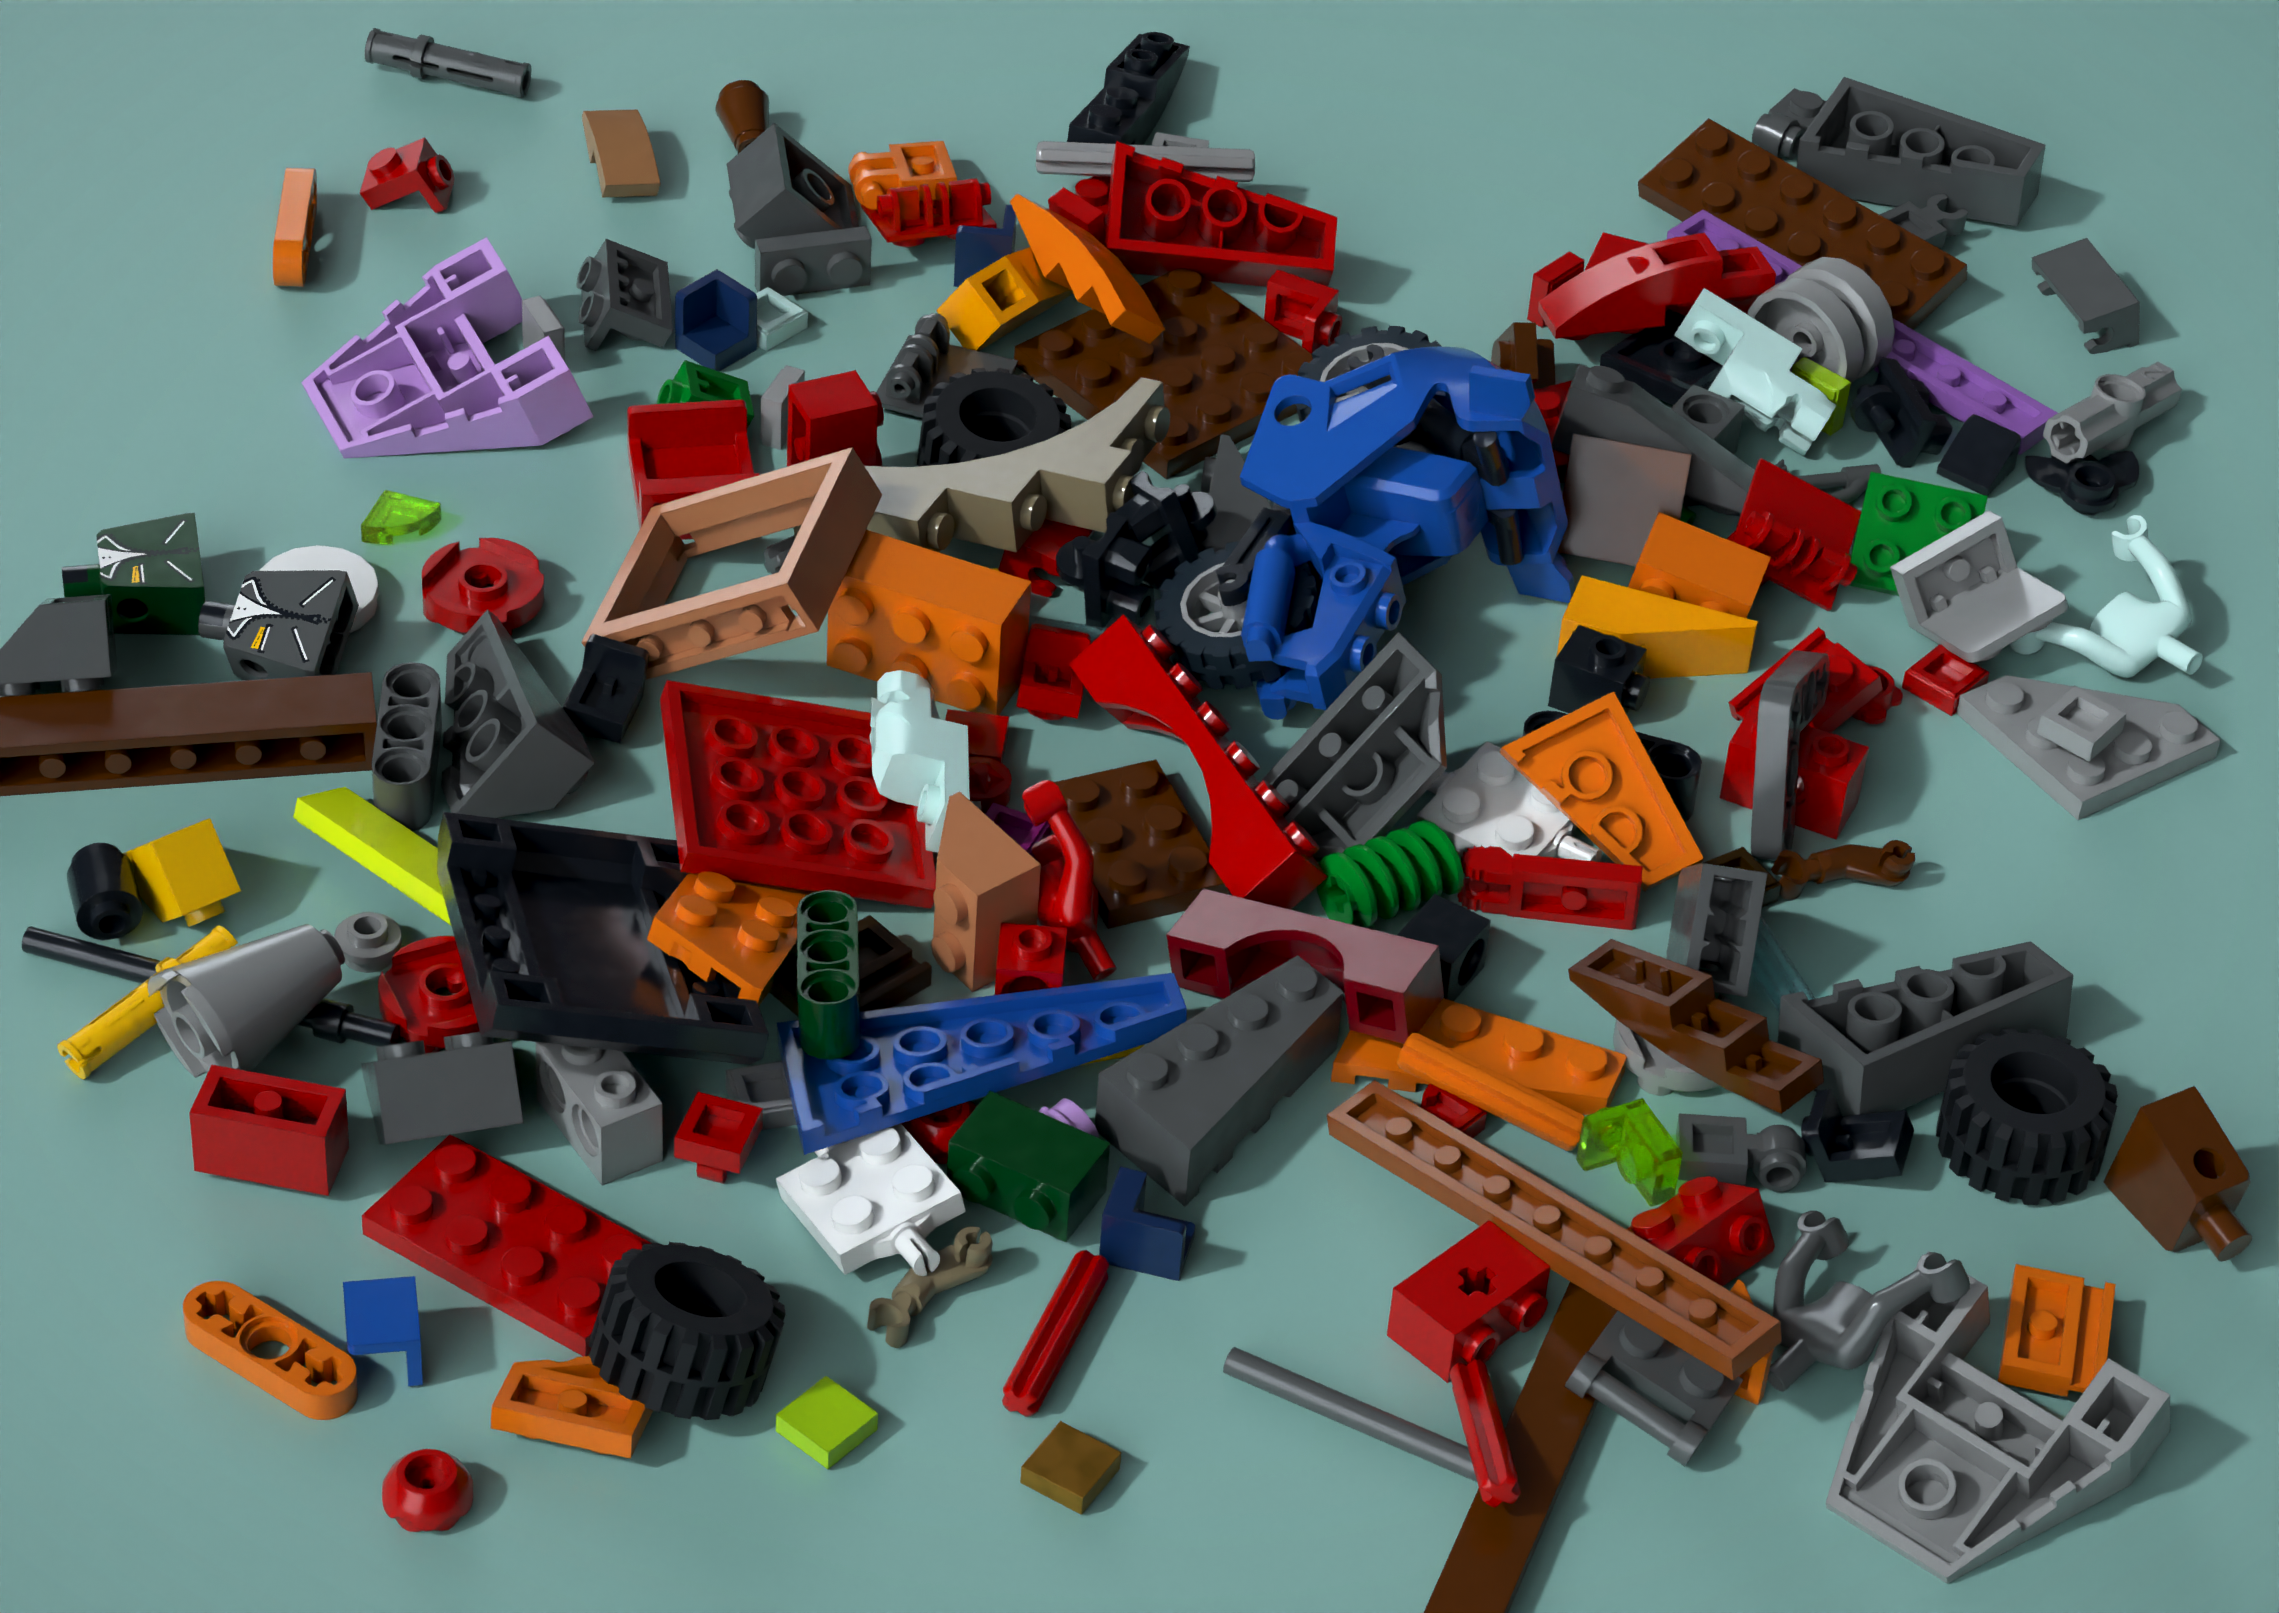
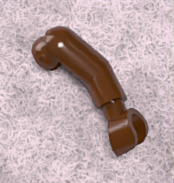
M1892 840L1885 844L1883 848L1854 844L1842 845L1812 853L1806 860L1796 852L1783 850L1779 853L1771 871L1775 875H1782L1779 880L1781 884L1780 896L1791 900L1800 896L1808 881L1822 884L1846 878L1884 886H1897L1909 877L1910 870L1915 862V853H1911V846L1899 840Z

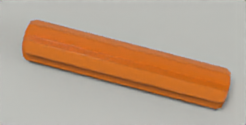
M1412 1033L1406 1039L1399 1053L1397 1065L1400 1069L1565 1151H1572L1577 1146L1587 1126V1119L1584 1115L1419 1033Z

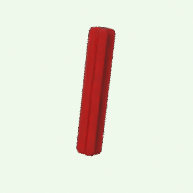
M1082 1250L1076 1253L1003 1387L1005 1395L1002 1403L1010 1412L1018 1411L1025 1417L1037 1413L1108 1280L1107 1270L1109 1262L1103 1255L1094 1256L1088 1250Z
M1473 1359L1467 1365L1457 1362L1449 1374L1482 1501L1494 1508L1503 1501L1513 1504L1517 1501L1521 1491L1487 1365L1477 1359Z

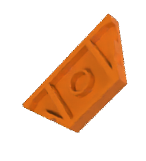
M715 872L688 873L654 916L647 940L669 956L681 960L690 971L706 982L715 980L717 972L741 988L738 999L755 1000L758 1006H760L797 953V907L801 899L813 892L733 880Z

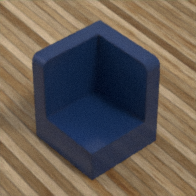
M1006 205L1002 229L958 226L955 244L954 287H959L968 277L1000 258L1015 252L1017 216L1012 205Z
M718 269L680 289L675 295V348L700 365L719 372L756 351L757 295Z
M1120 1167L1102 1214L1099 1255H1103L1109 1262V1265L1179 1281L1195 1237V1224L1144 1211L1147 1173Z

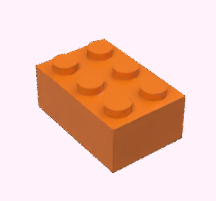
M866 530L828 610L827 666L873 681H878L884 673L903 670L915 673L929 682L934 689L935 701L969 712L1000 715L1019 686L1028 640L1031 581Z

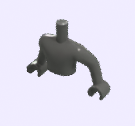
M1808 1211L1803 1213L1797 1223L1801 1236L1780 1263L1774 1289L1773 1317L1781 1322L1782 1342L1780 1345L1788 1349L1770 1365L1767 1380L1775 1389L1784 1392L1816 1361L1845 1370L1858 1368L1867 1362L1889 1320L1905 1306L1927 1292L1930 1293L1935 1302L1943 1304L1956 1301L1968 1292L1970 1281L1961 1261L1953 1259L1946 1263L1942 1254L1929 1252L1922 1255L1918 1260L1917 1270L1890 1286L1875 1292L1873 1295L1861 1287L1839 1281L1823 1297L1813 1303L1804 1305L1805 1282L1811 1265L1816 1259L1828 1260L1839 1256L1849 1246V1240L1839 1218L1832 1217L1826 1221L1821 1212Z

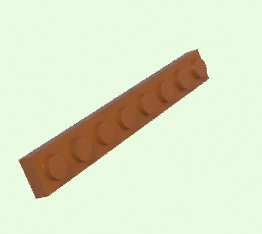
M1376 1080L1369 1083L1327 1114L1329 1135L1478 1226L1490 1220L1551 1266L1550 1269L1728 1378L1735 1380L1782 1342L1780 1320Z

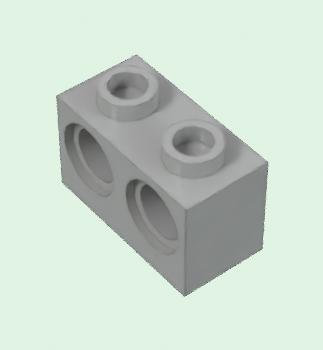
M536 1042L537 1100L601 1185L663 1161L662 1102L622 1051Z

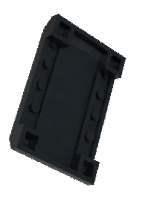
M443 812L438 834L437 875L481 1036L752 1065L763 1059L769 1033L757 1001L738 999L739 992L733 982L718 972L715 980L706 982L690 971L681 960L669 956L647 940L654 916L688 874L680 872L677 840Z

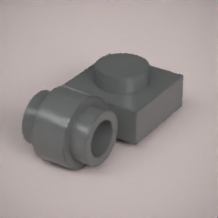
M1794 88L1772 107L1768 114L1765 113L1759 118L1753 130L1752 143L1778 156L1780 159L1783 157L1794 159L1798 155L1800 138L1827 101L1822 100L1815 93L1800 91Z
M1681 1113L1678 1115L1676 1130L1677 1180L1690 1181L1695 1178L1710 1176L1715 1177L1719 1182L1745 1184L1747 1169L1753 1168L1754 1176L1765 1188L1781 1192L1794 1188L1806 1173L1805 1142L1789 1126L1771 1125L1760 1133L1757 1132V1135L1747 1134L1746 1118Z

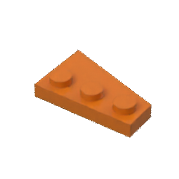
M1614 691L1501 747L1499 753L1614 863L1643 866L1641 889L1644 891L1679 875L1681 869L1703 861V855Z

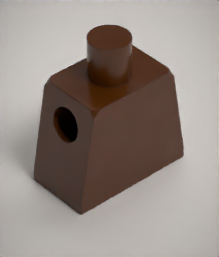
M2193 1086L2140 1107L2103 1182L2165 1250L2178 1252L2204 1241L2218 1261H2227L2237 1256L2252 1241L2251 1234L2234 1213L2250 1184V1176L2196 1087Z

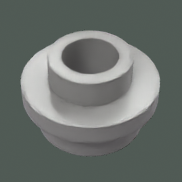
M362 912L346 918L338 925L334 934L344 953L345 964L355 971L365 973L377 972L387 968L392 963V956L399 951L402 943L399 925L392 918L374 912Z

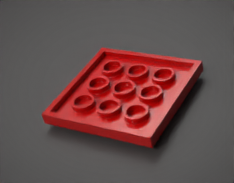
M666 680L660 697L680 872L693 874L715 872L733 880L814 892L835 890L849 894L854 898L887 902L894 905L932 908L934 904L933 894L936 889V870L933 852L926 850L925 823L917 821L918 806L893 801L880 795L872 774V749L869 739L871 713Z

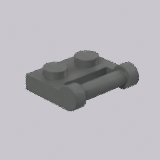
M1617 1311L1590 1350L1580 1360L1564 1387L1582 1399L1586 1394H1589L1670 1448L1667 1455L1685 1467L1744 1379L1739 1376L1735 1380L1728 1378L1640 1323Z

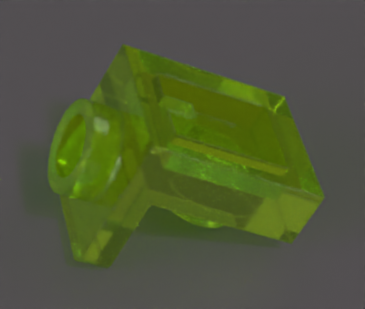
M1641 1098L1615 1107H1605L1585 1116L1582 1121L1576 1161L1584 1171L1617 1162L1618 1169L1624 1180L1629 1184H1634L1648 1205L1653 1207L1665 1203L1675 1196L1683 1152L1644 1099Z

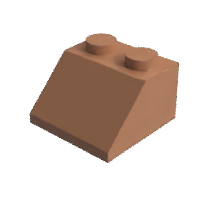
M959 791L949 796L937 856L936 889L933 894L935 904L934 931L931 949L938 965L945 972L954 974L966 987L974 992L996 980L1001 923L1037 925L1041 864Z

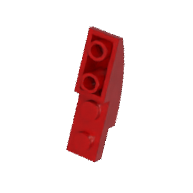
M1705 232L1674 237L1616 255L1585 270L1540 300L1538 312L1555 339L1582 340L1592 334L1608 332L1634 334L1641 332L1644 328L1665 326L1666 306L1692 307L1704 288L1721 299L1745 301L1751 299L1754 295H1761L1775 285L1776 272L1757 246L1717 251Z

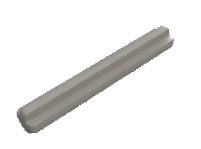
M1041 141L1036 148V170L1040 174L1110 177L1116 144ZM1130 145L1136 148L1135 152L1158 160L1165 157L1184 164V169L1213 179L1220 176L1235 182L1253 181L1255 174V154L1250 149Z

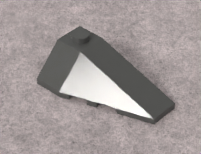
M486 610L447 654L445 704L454 710V724L443 733V747L452 752V766L450 765L442 771L441 787L451 813L500 818L551 810L566 794L575 792L584 783L589 773V768L594 764V761L582 734L498 617L489 610Z

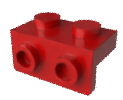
M1710 1176L1687 1181L1679 1187L1676 1196L1656 1209L1638 1214L1632 1219L1631 1226L1627 1228L1628 1231L1722 1287L1772 1253L1775 1248L1759 1189L1719 1182L1715 1177Z

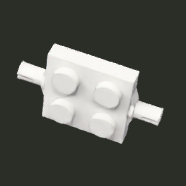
M1488 741L1481 746L1463 767L1450 773L1444 771L1427 789L1435 794V796L1417 814V822L1427 820L1441 828L1455 846L1457 853L1463 856V851H1467V848L1471 849L1474 846L1481 847L1482 845L1484 848L1489 846L1501 847L1512 857L1513 854L1596 862H1600L1602 858V850L1596 849L1573 837V832L1577 826L1499 753L1500 747Z
M902 1124L852 1139L846 1143L843 1142L815 1151V1154L818 1156L817 1158L776 1178L781 1199L844 1275L875 1259L895 1254H901L912 1267L915 1274L926 1276L925 1265L932 1273L940 1263V1255L929 1245L925 1238L936 1227L966 1212L960 1190Z

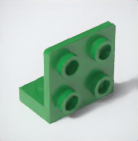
M1870 472L1850 560L1851 563L1857 566V573L1849 586L1899 596L1890 567L1982 515L1985 512L1988 496Z

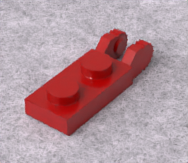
M1482 845L1481 847L1467 848L1466 852L1463 851L1461 864L1465 874L1464 886L1461 892L1457 894V897H1459L1458 902L1462 903V907L1465 906L1475 912L1481 910L1484 913L1505 914L1511 917L1623 930L1636 929L1643 866L1513 854L1512 857L1501 847L1489 846L1484 848Z

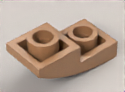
M637 109L583 111L582 122L590 163H596L602 198L657 196L661 184L651 141Z

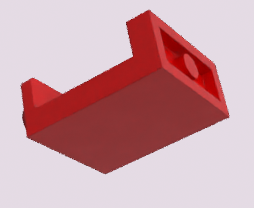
M742 399L633 405L627 409L628 459L639 528H641L651 507L760 475V473H754L747 438L746 402ZM690 533L679 536L681 540L693 539Z

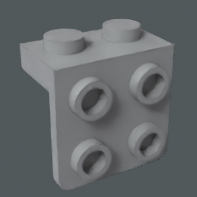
M1991 511L1983 513L1890 567L1909 627L1935 643L1942 644L1948 651L1969 663L1994 658L2007 645L2030 632L2044 629L2052 622V619L2068 609V603L2063 593L2017 567L2002 517Z

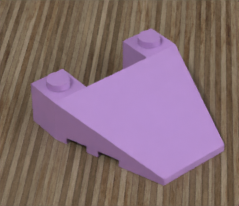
M487 237L436 264L422 276L426 285L404 305L396 299L382 311L385 321L364 340L355 335L301 382L343 458L542 446L594 417L570 369L549 336L496 365L485 349L483 343L507 332L522 322V298L508 270Z

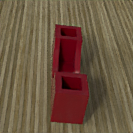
M1203 889L1166 935L1171 971L1175 974L1180 988L1226 998L1298 955L1343 991V1001L1347 1007L1349 1030L1402 1044L1405 1043L1412 1033L1420 1031L1444 998L1439 945Z

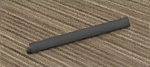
M1233 1347L1224 1363L1223 1373L1477 1482L1467 1446L1239 1348Z

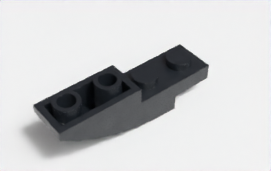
M1160 32L1138 34L1106 68L1104 88L1069 124L1067 142L1116 144V141L1129 145H1144L1173 94L1187 61L1190 46L1176 43L1171 36Z

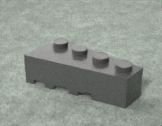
M2030 941L1953 958L1952 969L1944 971L1921 969L1920 966L1897 970L1895 972V981L1863 988L1859 979L1833 984V994L1830 996L1808 1000L1803 991L1781 996L1777 1043L1822 1059L1824 1082L1815 1088L1814 1091L1832 1089L1843 1116L1900 1111L1945 1091L1953 1059H1957L1958 1051L1966 1043L1974 1045L1977 1036L1987 1032L1999 1036L2001 1029L2015 1028L2019 1033H2028L2029 1029L2042 1030L2045 1036L2056 1038L2057 1035L2066 1038L2074 975Z
M1297 955L1099 1072L1095 1127L1098 1133L1186 1207L1199 1193L1201 1181L1211 1171L1218 1173L1233 1158L1234 1147L1249 1131L1256 1133L1270 1119L1271 1109L1283 1096L1291 1097L1337 1049L1343 991Z

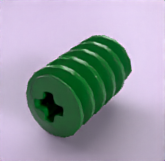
M1422 820L1412 823L1408 829L1393 830L1386 837L1379 836L1369 839L1364 845L1358 844L1347 847L1343 853L1336 852L1324 856L1319 866L1327 875V878L1317 886V893L1329 919L1353 924L1354 920L1361 927H1370L1375 924L1377 915L1383 919H1391L1396 917L1399 907L1405 911H1412L1418 908L1421 899L1427 902L1434 894L1441 896L1442 891L1448 895L1461 892L1464 886V872L1456 848L1447 834L1435 823Z

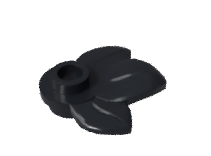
M2132 451L2112 453L2100 460L2090 454L2085 458H2077L2068 464L2054 456H2051V458L2025 456L2024 462L2028 476L2035 483L2059 493L2062 500L2073 510L2086 515H2094L2112 509L2117 503L2119 493L2135 486L2139 478L2138 460Z

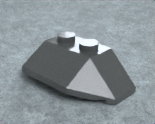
M1398 632L1259 782L1261 783L1263 780H1266L1277 790L1290 807L1283 814L1287 822L1290 824L1294 820L1299 823L1317 843L1319 850L1313 855L1316 862H1320L1326 855L1336 852L1343 853L1347 847L1358 844L1364 845L1369 839L1384 836L1447 769L1442 674Z

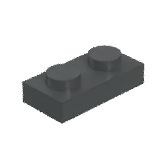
M862 226L756 239L755 288L757 293L767 287L782 296L870 285L872 239L867 227Z

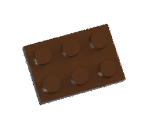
M1156 759L1054 782L1059 787L1067 803L1070 815L1093 851V884L1096 886L1099 894L1098 913L1107 929L1186 911L1203 889L1228 894V888L1208 862L1209 847Z

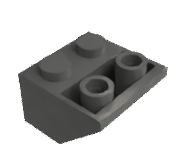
M111 594L48 598L39 604L0 649V696L35 694L36 690L40 689V682L61 680L62 692L101 689L100 685H104V677H111L117 670Z
M480 1032L444 1037L445 1051L426 1054L424 1040L376 1047L378 1061L361 1063L379 1144H393L523 1123L512 1042L494 1043L493 1037L481 1036Z

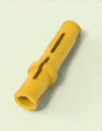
M218 925L212 929L211 933L176 959L166 957L156 964L155 969L157 973L154 975L164 969L230 949L238 942L227 929ZM149 979L67 1040H62L57 1044V1049L61 1056L65 1057L68 1054L71 1056L64 1062L79 1078L86 1079L89 1077L92 1071L157 1024L154 1013L164 1008L160 991L149 997L147 988Z

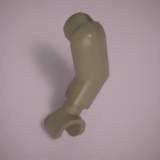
M980 1227L963 1228L955 1236L953 1245L937 1251L940 1255V1263L935 1271L931 1273L925 1265L927 1275L919 1276L915 1274L911 1267L891 1294L892 1300L881 1297L871 1301L867 1329L874 1331L880 1326H887L885 1342L894 1348L902 1347L908 1339L910 1316L920 1314L934 1295L977 1279L987 1273L993 1259L991 1255L993 1242L990 1234L987 1231L980 1234Z

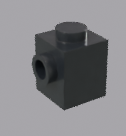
M1578 625L1555 658L1548 706L1571 713L1614 691L1626 715L1630 709L1637 712L1646 698L1650 685V677L1643 675L1647 649L1625 642L1618 637L1606 635Z

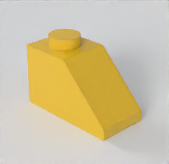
M210 818L123 853L132 863L140 897L162 923L184 916L188 927L225 912L221 899L241 891Z

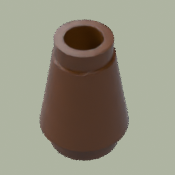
M749 80L731 82L720 91L715 111L739 154L769 128V97L756 83Z

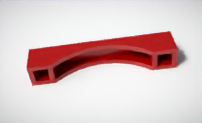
M1123 614L1069 663L1070 667L1095 702L1128 729L1156 731L1179 738L1189 746L1203 772L1210 798L1212 836L1208 862L1232 896L1292 910L1327 878V875L1313 857L1319 850V846L1299 823L1293 820L1289 824L1284 818L1283 814L1290 809L1289 805L1266 780H1263L1261 783L1257 781L1254 774L1260 769L1259 764L1238 741L1234 740L1230 744L1225 737V734L1232 729L1230 724L1211 703L1205 701L1201 704L1196 696L1203 691V688L1181 663L1177 662L1175 665L1171 663L1169 657L1175 650L1168 640L1153 625L1150 624L1142 630Z

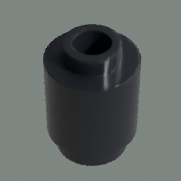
M93 843L77 851L67 871V883L79 929L85 935L100 940L116 939L133 931L142 919L143 906L130 859L116 846L108 843Z

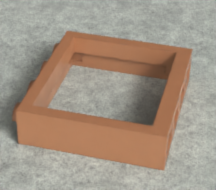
M853 447L651 507L581 643L585 647L590 635L596 634L646 649L649 652L647 680L819 632L882 497L881 491ZM801 525L778 573L665 605L688 558ZM690 533L695 542L684 544L679 536ZM791 609H792V610H795L798 615L795 616V615L793 614V612L791 611Z

